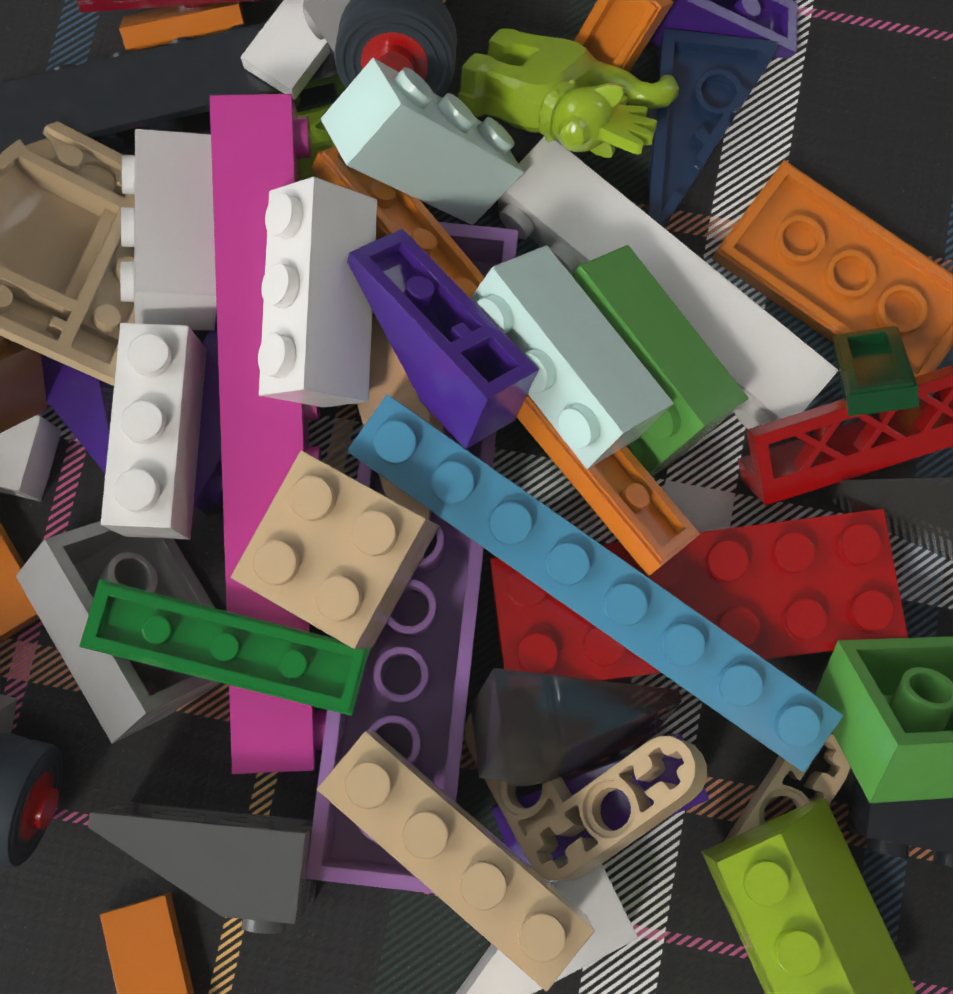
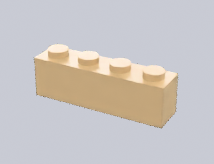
M373 730L365 731L316 789L546 992L594 933L595 929L586 914Z

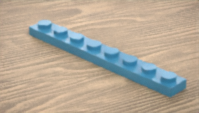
M386 394L348 448V453L803 773L844 716L388 394Z

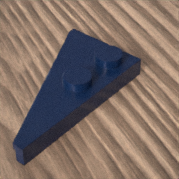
M664 28L659 41L656 82L664 75H672L679 86L677 98L669 106L654 109L653 119L657 121L650 147L645 213L663 228L669 222L777 51L778 41Z

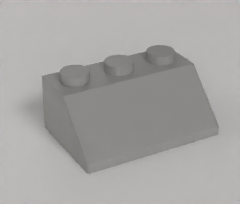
M101 521L44 539L17 573V580L112 744L167 717L219 684V682L79 647L99 579L215 608L174 539L125 537L102 526Z

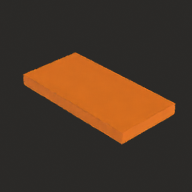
M785 160L712 257L715 262L832 343L833 336H836V334L890 326L898 327L915 377L935 371L953 346V274Z

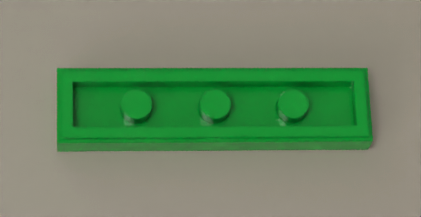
M99 579L79 645L81 648L350 716L354 714L371 649L370 647L353 649L335 638Z

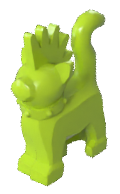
M506 28L499 29L491 37L488 55L474 53L462 66L461 91L459 92L458 99L469 108L475 118L482 115L495 117L515 128L541 133L545 136L547 142L559 141L567 151L585 152L590 150L598 156L611 158L616 150L615 147L634 154H641L643 145H652L657 121L646 117L647 110L669 106L677 98L679 86L672 75H664L655 83L640 81L629 71L596 60L584 46L576 41L528 34Z

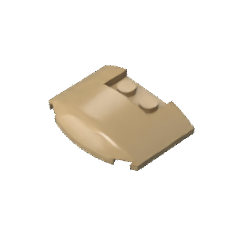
M57 121L45 126L43 134L47 139H42L26 146L19 139L0 154V336L114 386L120 323H135L134 302H121L120 292L121 261L134 262V247L121 246V207L135 208V195L122 194V154Z

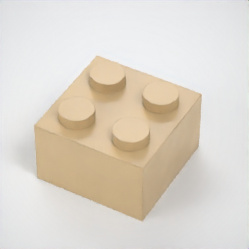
M300 451L230 578L353 649L373 647L439 525L325 462Z

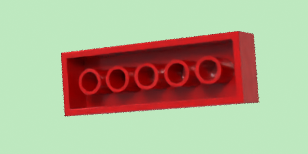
M884 509L699 532L700 535L650 576L644 572L620 542L601 544L764 660L834 651L838 640L908 638ZM490 558L489 569L506 693L661 674L656 668L499 558Z

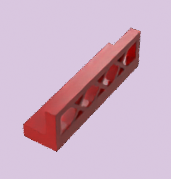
M953 365L915 377L918 385V396L922 399V401H919V407L878 412L872 416L870 414L848 416L845 399L747 429L751 455L738 458L741 481L766 506L953 446ZM936 392V393L933 395V397L930 396V395H928V394H930V393ZM854 417L862 419L838 427L841 421H845ZM815 430L812 435L809 434V433H807V432H810V431ZM794 436L799 438L798 440L769 449L768 444Z

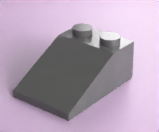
M136 802L90 812L88 828L220 916L242 919V929L245 931L264 934L282 933L285 931V923L295 924L315 900L317 880L306 879L313 820Z

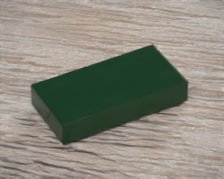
M890 326L833 336L834 356L848 416L919 407L918 385L898 327Z

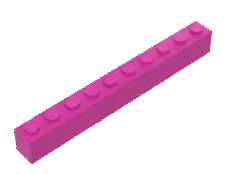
M292 94L210 95L226 606L228 612L316 634L315 626L230 578L300 451L322 461L320 446L309 447V420H319L320 407L259 396L260 368L258 365V353L262 343L264 304L262 281L265 275L267 246L265 215L269 205V191L300 181V158H311L310 123L308 117H298ZM229 685L232 774L312 771L315 769L320 757V750L323 747L327 710H318V707Z

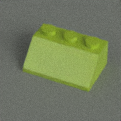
M818 798L701 851L765 994H916V990L826 798Z

